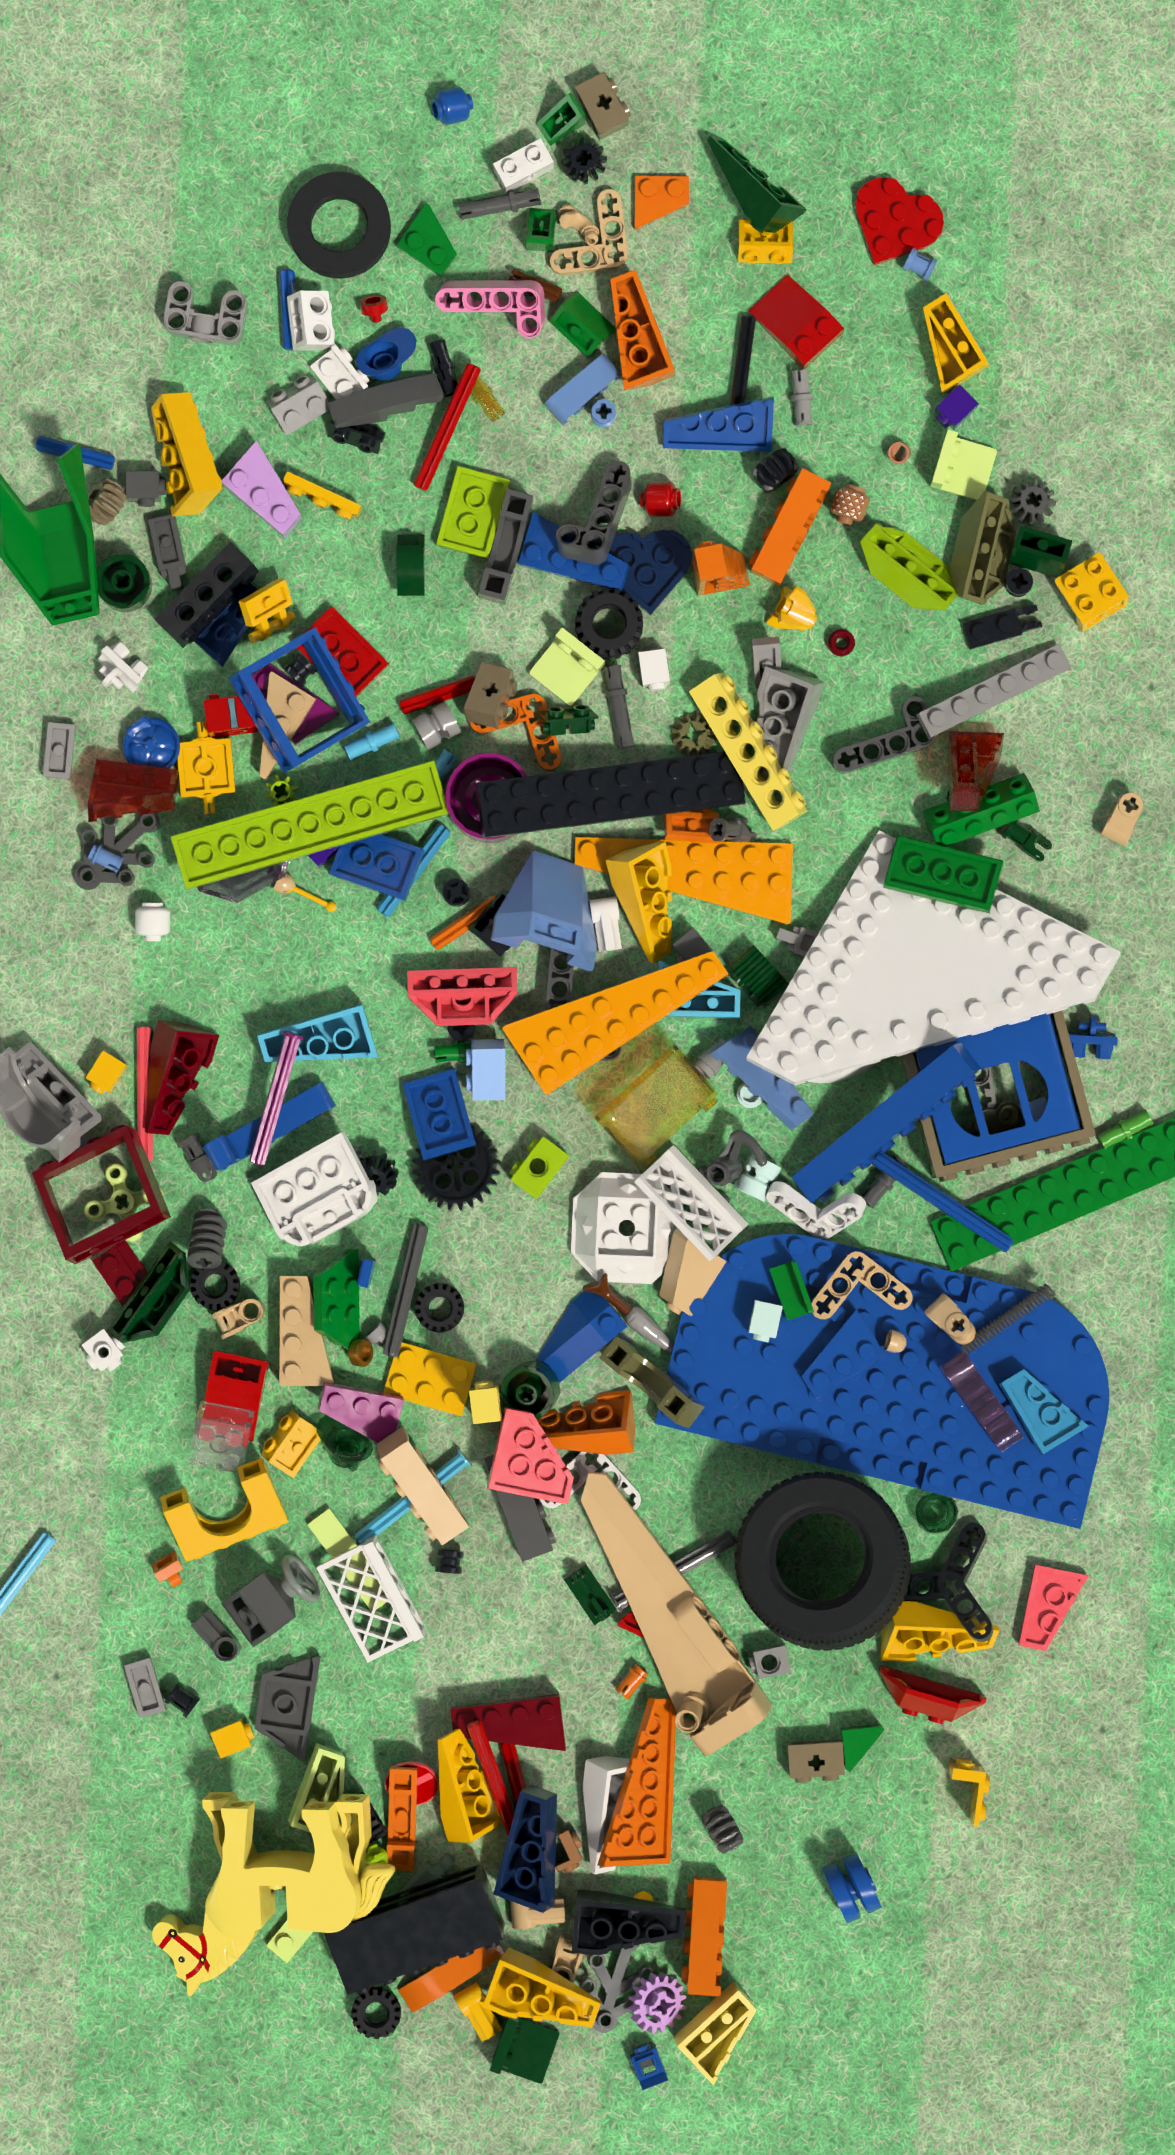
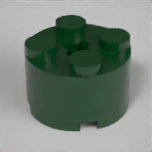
M127 554L110 556L97 569V592L104 603L113 610L126 613L141 608L148 601L152 592V578L146 566L135 556ZM121 578L123 580L128 579L129 586L127 588L123 586L120 588L121 585L118 581Z
M537 1360L523 1362L517 1365L504 1378L500 1392L501 1404L503 1408L508 1407L532 1412L536 1419H540L558 1400L560 1395L559 1380L554 1371L543 1362ZM531 1388L534 1391V1393L528 1394L526 1392V1389Z

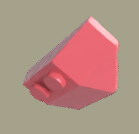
M517 967L407 971L408 998L436 1026L492 1024L518 994Z

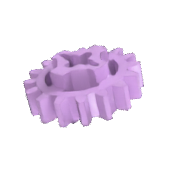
M662 1972L658 1976L650 1973L648 1981L644 1978L640 1979L642 1984L640 1988L637 1986L633 1987L636 1995L629 1996V2000L634 2002V2004L628 2007V2011L634 2014L631 2020L637 2023V2026L644 2031L647 2030L655 2034L656 2030L664 2033L666 2025L671 2028L674 2027L673 2020L675 2018L681 2020L682 2017L678 2012L686 2008V2006L681 2004V2001L686 1999V1995L681 1993L684 1987L677 1983V1979L670 1975L667 1976ZM663 1987H667L669 1992H666ZM645 2014L651 2016L652 2019H648Z

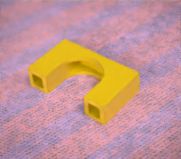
M263 1457L237 1467L241 1485L248 1499L243 1510L230 1519L214 1521L201 1516L196 1511L186 1487L160 1497L163 1513L186 1562L199 1559L208 1553L227 1548L231 1544L253 1538L259 1533L276 1529L288 1523L285 1507Z

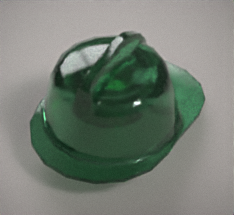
M327 1415L319 1420L316 1426L317 1434L328 1448L329 1459L333 1464L341 1468H348L354 1472L362 1460L371 1456L373 1446L367 1437Z

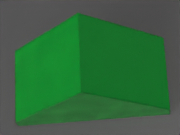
M568 93L536 125L549 145L552 146L585 125L586 115L572 93Z
M530 208L526 250L553 252L557 210Z
M880 1724L840 1728L843 1742L844 1767L847 1771L851 1772L883 1733L884 1728Z

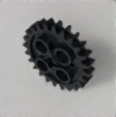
M471 1126L476 1145L473 1146L475 1147L474 1156L468 1159L463 1158L461 1155L462 1149L457 1151V1160L460 1165H463L458 1170L461 1182L460 1191L456 1190V1175L452 1169H449L454 1166L452 1152L448 1153L445 1161L437 1162L434 1158L423 1160L421 1150L419 1148L415 1149L420 1155V1158L412 1159V1162L419 1166V1168L412 1170L413 1175L420 1176L415 1181L416 1186L424 1185L420 1193L422 1195L430 1193L428 1197L429 1203L438 1199L437 1207L440 1209L445 1203H447L448 1210L451 1212L454 1205H458L459 1210L462 1212L465 1203H468L473 1209V1200L477 1199L479 1202L484 1203L481 1195L485 1193L491 1196L492 1193L488 1186L498 1185L492 1179L493 1176L501 1174L499 1170L494 1169V1166L501 1164V1161L492 1158L498 1151L497 1149H488L493 1143L492 1140L488 1139L483 1142L485 1133L481 1131L475 1135L474 1126ZM468 1173H477L479 1177L476 1184H465L464 1179ZM442 1176L451 1177V1184L446 1189H441L437 1185L439 1178Z

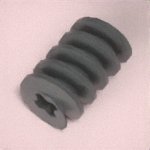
M205 1208L198 1210L194 1214L190 1248L188 1249L187 1263L194 1268H216L221 1265L227 1222L221 1218L217 1211Z

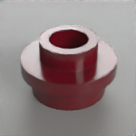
M839 629L829 636L828 648L834 655L844 657L853 651L855 639L849 631ZM839 638L846 640L847 644L844 648H839L836 645V641Z

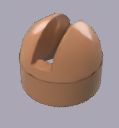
M901 441L893 443L888 450L889 459L896 464L906 462L911 454L910 447ZM903 446L905 450L898 459L895 457V454Z

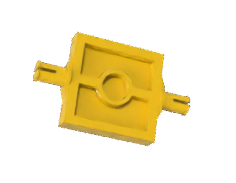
M202 721L203 732L201 722H196L198 738L190 742L180 743V752L177 758L181 798H201L204 801V815H210L209 804L211 814H216L214 798L222 794L236 793L231 738H211L208 736L206 721Z

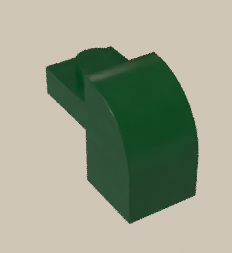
M425 534L397 535V596H425Z

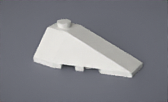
M603 1756L587 1759L585 1762L583 1795L590 1867L593 1874L613 1871L616 1866L602 1867L597 1866L630 1759Z

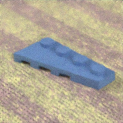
M750 1026L710 1055L718 1061L720 1059L729 1067L727 1071L735 1078L738 1076L749 1086L747 1090L754 1096H760L767 1103L766 1107L792 1131L814 1115V1113L793 1084L747 1061L746 1057L758 1038L757 1033Z

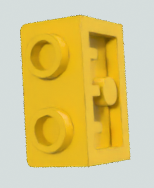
M739 220L738 262L751 264L792 263L793 221L776 233L765 231L761 233L750 225L751 220Z
M291 1410L289 1414L280 1420L279 1428L275 1434L266 1440L261 1455L269 1463L294 1478L325 1433Z

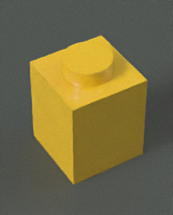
M103 1050L86 1076V1079L91 1081L89 1087L102 1095L104 1091L112 1093L128 1065Z
M243 1718L212 1730L210 1733L220 1759L252 1746L251 1739L255 1738L250 1723L245 1724Z

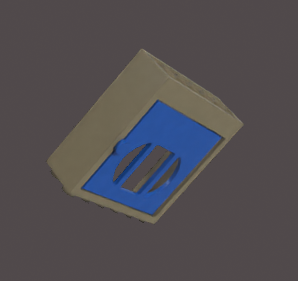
M1063 1011L1052 1013L1082 1130L1075 1131L1080 1129V1124L1050 1014L1046 1015L1045 1013L1016 1024L995 1027L991 1031L971 1036L970 1034L956 1038L952 1042L937 1046L931 1045L918 1049L915 1052L921 1072L952 1045L962 1042L981 1069L1009 1063L1025 1121V1126L990 1135L975 1080L967 1088L980 1133L979 1137L967 1133L957 1124L951 1111L950 1101L945 1104L940 1102L934 1107L936 1112L932 1117L945 1164L1070 1131L1067 1134L943 1166L931 1118L929 1117L924 1121L920 1118L917 1122L932 1178L939 1177L940 1182L958 1178L957 1172L964 1170L966 1175L985 1171L983 1165L992 1164L993 1168L1011 1164L1010 1158L1017 1156L1019 1161L1038 1157L1036 1151L1044 1150L1046 1155L1064 1150L1063 1144L1071 1143L1072 1147L1091 1143L1089 1137L1096 1136ZM913 1053L900 1056L907 1082L918 1074ZM1019 1061L1026 1062L1037 1069L1047 1086V1105L1042 1116L1036 1122L1032 1117L1018 1064Z

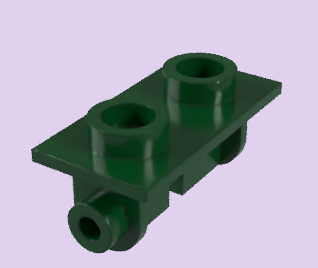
M575 705L572 709L549 707L547 711H538V714L545 720V723L540 725L541 733L547 736L566 735V725H569L570 734L590 733L591 730L595 729L594 719H598V715L586 705Z
M587 1564L564 1579L594 1625L604 1621L617 1610Z

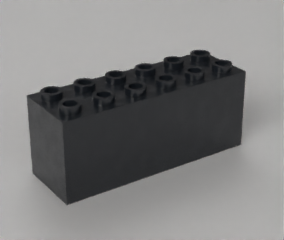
M481 1863L382 1898L376 1907L365 1917L351 1921L347 1927L338 1932H324V1936L347 1995L354 1992L356 1995H360L369 1991L371 1986L380 1983L382 1986L395 1982L399 1976L405 1974L407 1976H414L423 1970L422 1968L430 1965L439 1967L446 1964L450 1958L456 1956L464 1958L473 1954L474 1950L478 1948L490 1949L499 1945L500 1941L503 1940L505 1922Z

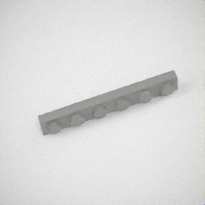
M1057 644L918 713L916 716L928 739L1071 669V666L1060 644Z

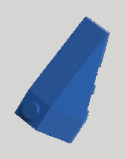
M583 1291L570 1303L536 1360L550 1367L560 1383L623 1331L627 1324L604 1297Z

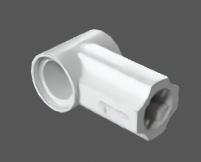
M616 896L589 900L598 952L622 949Z

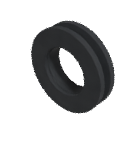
M330 172L311 179L296 193L288 211L287 230L295 254L306 267L325 277L343 279L366 272L380 260L390 240L391 220L387 204L373 184L352 173ZM335 199L348 200L356 204L364 212L367 220V231L362 241L354 248L344 252H333L323 248L314 239L312 233V220L316 211L324 203Z

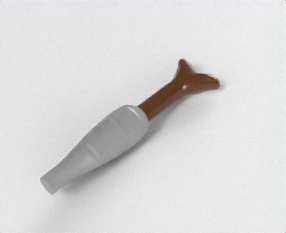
M604 1273L599 1281L590 1282L583 1286V1291L604 1297L625 1315V1322L631 1329L670 1355L672 1354L674 1343L671 1342L657 1323L644 1310L639 1307L629 1306L610 1289L607 1273Z

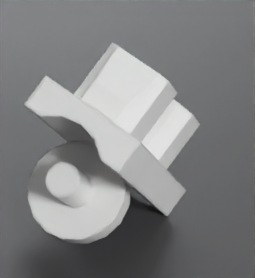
M118 642L111 648L105 646L101 650V656L98 658V661L103 665L99 672L105 676L102 685L107 688L113 684L117 689L124 685L134 693L139 688L148 667L138 659L129 667L123 661L129 655V650L121 642Z

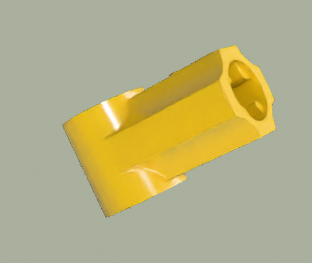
M475 1982L453 1996L463 2015L469 2018L481 2041L495 2036L502 2030V2027L493 2011L483 2007L486 1995H483L479 1982Z

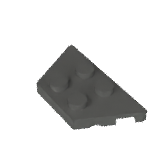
M318 1655L262 1674L254 1727L258 1732L267 1736L275 1744L286 1749L303 1762L306 1760L321 1658Z

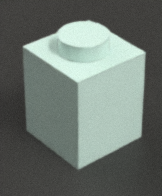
M754 1301L748 1329L749 1333L754 1334L753 1339L769 1342L770 1337L776 1338L783 1306Z

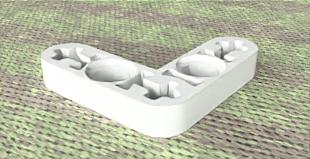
M780 1181L773 1182L766 1194V1199L772 1206L809 1234L823 1240L829 1239L860 1219L866 1208V1201L861 1196L847 1193L821 1210L791 1186ZM796 1208L803 1210L805 1213L798 1211ZM832 1214L838 1215V1216L841 1217L842 1219L836 1218V1217L833 1216Z
M580 1452L566 1465L569 1470H576L580 1476L578 1483L572 1485L570 1495L586 1482L589 1472L598 1470L593 1464L588 1466L585 1464L587 1460L585 1454L587 1452ZM598 1454V1463L602 1466L604 1462H607L609 1465L602 1469L600 1473L615 1472L618 1476V1483L616 1484L618 1489L622 1482L627 1484V1487L623 1488V1490L628 1495L631 1493L636 1495L633 1499L635 1505L631 1506L636 1510L641 1502L639 1492L604 1454ZM540 1499L542 1505L547 1508H556L562 1504L554 1503L553 1501L547 1503L545 1500Z

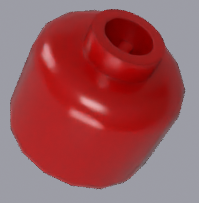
M650 482L647 484L645 491L640 493L641 508H645L650 517L673 516L676 510L681 508V491L672 482Z

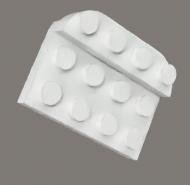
M345 1132L335 1135L251 1183L276 1234L281 1240L284 1239L297 1246L314 1244L360 1219L372 1209L378 1200L374 1180H369Z

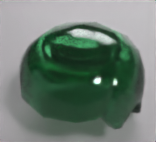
M931 1493L924 1495L917 1502L914 1516L921 1529L931 1534L947 1532L955 1524L958 1508L952 1497ZM931 1507H935L938 1510L939 1516Z

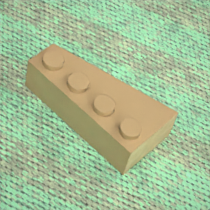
M280 1276L279 1386H323L324 1382L335 1384L324 1336L314 1331V1294L309 1276Z
M404 1426L376 1444L381 1460L378 1462V1465L386 1476L390 1474L396 1481L393 1484L402 1498L408 1497L412 1503L409 1505L410 1510L417 1519L423 1518L427 1524L424 1529L433 1541L438 1539L440 1544L444 1545L469 1528L467 1519L446 1489H442V1483L434 1470L427 1468V1462L417 1445L413 1447L410 1444L408 1432Z

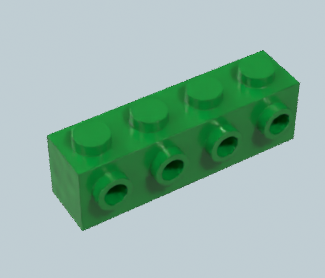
M1025 773L923 810L926 825L934 843L945 847L1040 812L1035 791Z

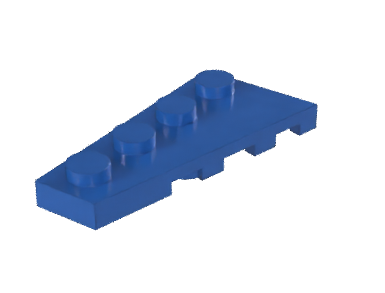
M774 396L664 419L663 448L771 452Z
M533 512L518 562L519 565L623 591L630 567L627 563L611 554H608L607 559L598 565L562 557L558 552L556 531L560 526ZM569 539V540H566V541H564V542H565V543H570V542H573L574 540H570V539ZM592 546V547H591V549H597V548H598V547H596V546Z

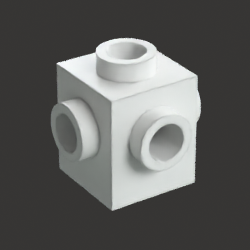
M107 1328L102 1329L82 1344L88 1353L85 1358L94 1370L97 1368L100 1371L108 1369L111 1372L123 1363L120 1358L126 1355L122 1350L125 1348L124 1343H121L107 1331ZM103 1347H106L109 1351L107 1357L102 1355Z

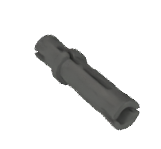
M537 187L536 189L515 193L514 190H511L509 194L459 203L461 219L465 220L512 210L514 213L518 212L520 208L542 204Z
M621 665L605 667L604 672L608 689L606 697L609 698L617 748L634 746L626 702V695L628 693L627 689H624Z

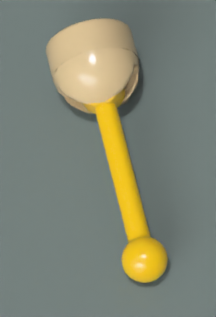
M284 871L281 872L273 888L274 891L284 895L294 891L326 907L328 912H334L337 907L332 901L327 902L296 887L294 878Z

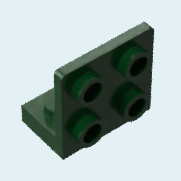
M521 2017L517 2019L507 2018L490 2064V2071L500 2074L501 2070L541 2084L560 2034L559 2031Z

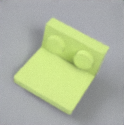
M947 430L930 487L977 500L986 491L997 450L957 438L958 432Z
M562 627L555 635L554 642L530 670V675L568 706H572L604 667L605 661Z

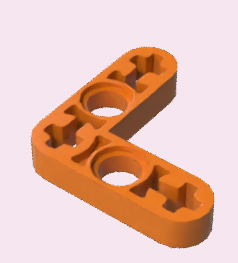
M529 694L509 700L507 704L515 709L516 716L512 721L508 722L501 719L498 729L489 726L481 729L480 725L470 722L472 730L479 734L490 733L526 722L539 766L543 770L553 771L561 763V753L556 735L548 736L544 740H539L534 735V729L541 725V723H545V720H537L532 724L529 719H535L533 711L526 708V706L530 705L531 699H535L536 703L541 702L542 706L538 708V711H547L548 709L544 698L539 694ZM550 741L554 742V746H549L550 753L557 755V758L553 760V765L549 766L547 762H542L541 758L545 757L544 748L538 750L537 745H545Z

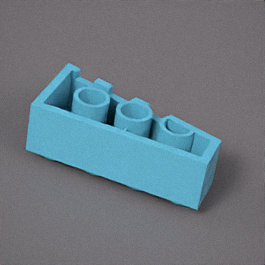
M363 1003L257 1034L265 1062L278 1061L285 1036L282 1034L283 1031H290L304 1036V1040H300L295 1061L378 1057Z

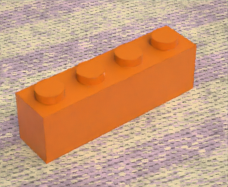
M636 269L610 279L624 391L651 386L674 377V366Z

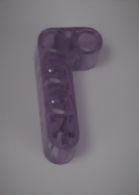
M960 1350L939 1365L946 1378L1001 1453L1024 1437L963 1350Z

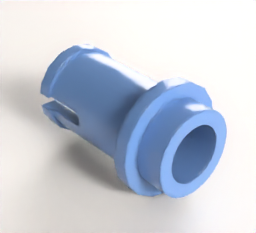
M94 844L87 858L92 861L91 864L97 863L118 873L124 857H120L102 848L103 845L101 844L99 846Z

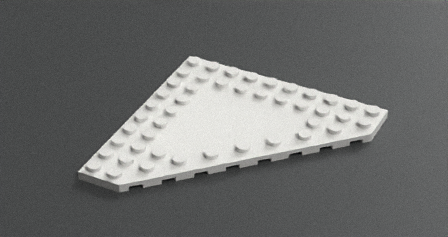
M879 830L746 1059L750 1063L793 1085H799L817 1077L824 1078L841 1073L849 1068L863 1067L881 1062V1059L913 1053L924 1047L955 1041L956 1038L970 1034L971 1036L991 1031L995 1027L1016 1024L1030 1020L1034 1016L1045 1013L1048 1015L1077 1004H1087L1096 1000L1121 956V952L997 889L989 914L883 888L896 838Z

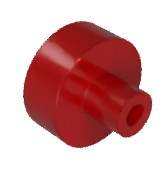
M377 294L360 300L361 313L365 316H370L371 322H380L382 320L381 314L388 310L386 297Z

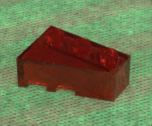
M950 731L947 752L950 810L978 811L1001 759L1004 733Z
M96 759L87 804L88 822H95L97 818L114 816V819L123 818V814L137 812L140 815L174 810L178 790V770Z

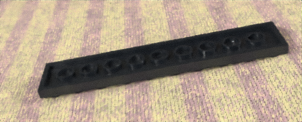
M725 751L474 784L483 838L746 804L743 781Z

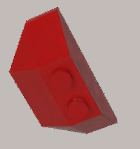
M880 1665L878 1669L897 1705L902 1707L901 1712L917 1717L919 1712L929 1715V1721L944 1724L945 1720L952 1722L986 1703L987 1698L981 1694Z

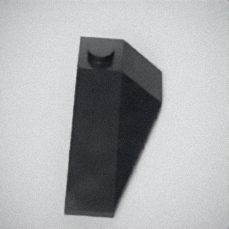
M578 1889L572 1953L603 1955L617 1949L624 1948L625 1950L633 1948L635 1945L649 1942L653 1944L684 1937L686 1908L608 1892Z

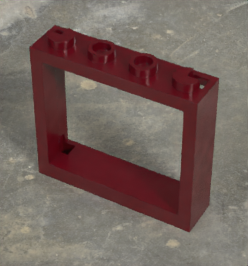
M128 1125L116 1126L111 1129L110 1134L90 1139L86 1146L76 1149L62 1161H47L39 1166L40 1169L32 1172L65 1260L73 1264H78L171 1218L138 1132ZM125 1142L150 1206L73 1244L49 1180Z

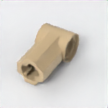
M563 1897L555 1898V1906L544 1913L510 1901L513 1929H529L536 1927L537 1924L565 1922Z

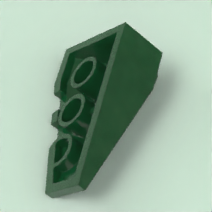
M713 136L707 139L744 214L751 220L750 225L761 233L764 231L776 233L805 213L807 209L783 187L779 189L773 184L766 182L769 176L764 171H760L753 166L748 167V158L726 140Z

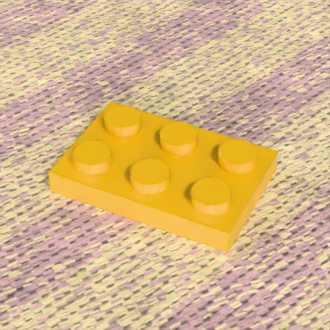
M402 1342L399 1356L393 1358L383 1393L400 1395L406 1401L462 1417L477 1364Z

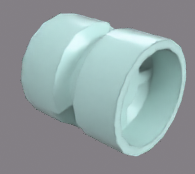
M750 1152L744 1164L746 1171L740 1174L733 1187L765 1202L766 1194L770 1188L769 1183L775 1182L782 1168L767 1161L765 1166L761 1167L757 1164L754 1154Z

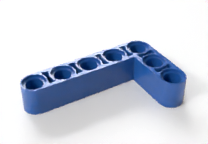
M323 1082L282 1104L271 1143L336 1106ZM261 1117L233 1133L222 1135L203 1146L216 1171L221 1172L227 1169L228 1166L238 1163L251 1155Z

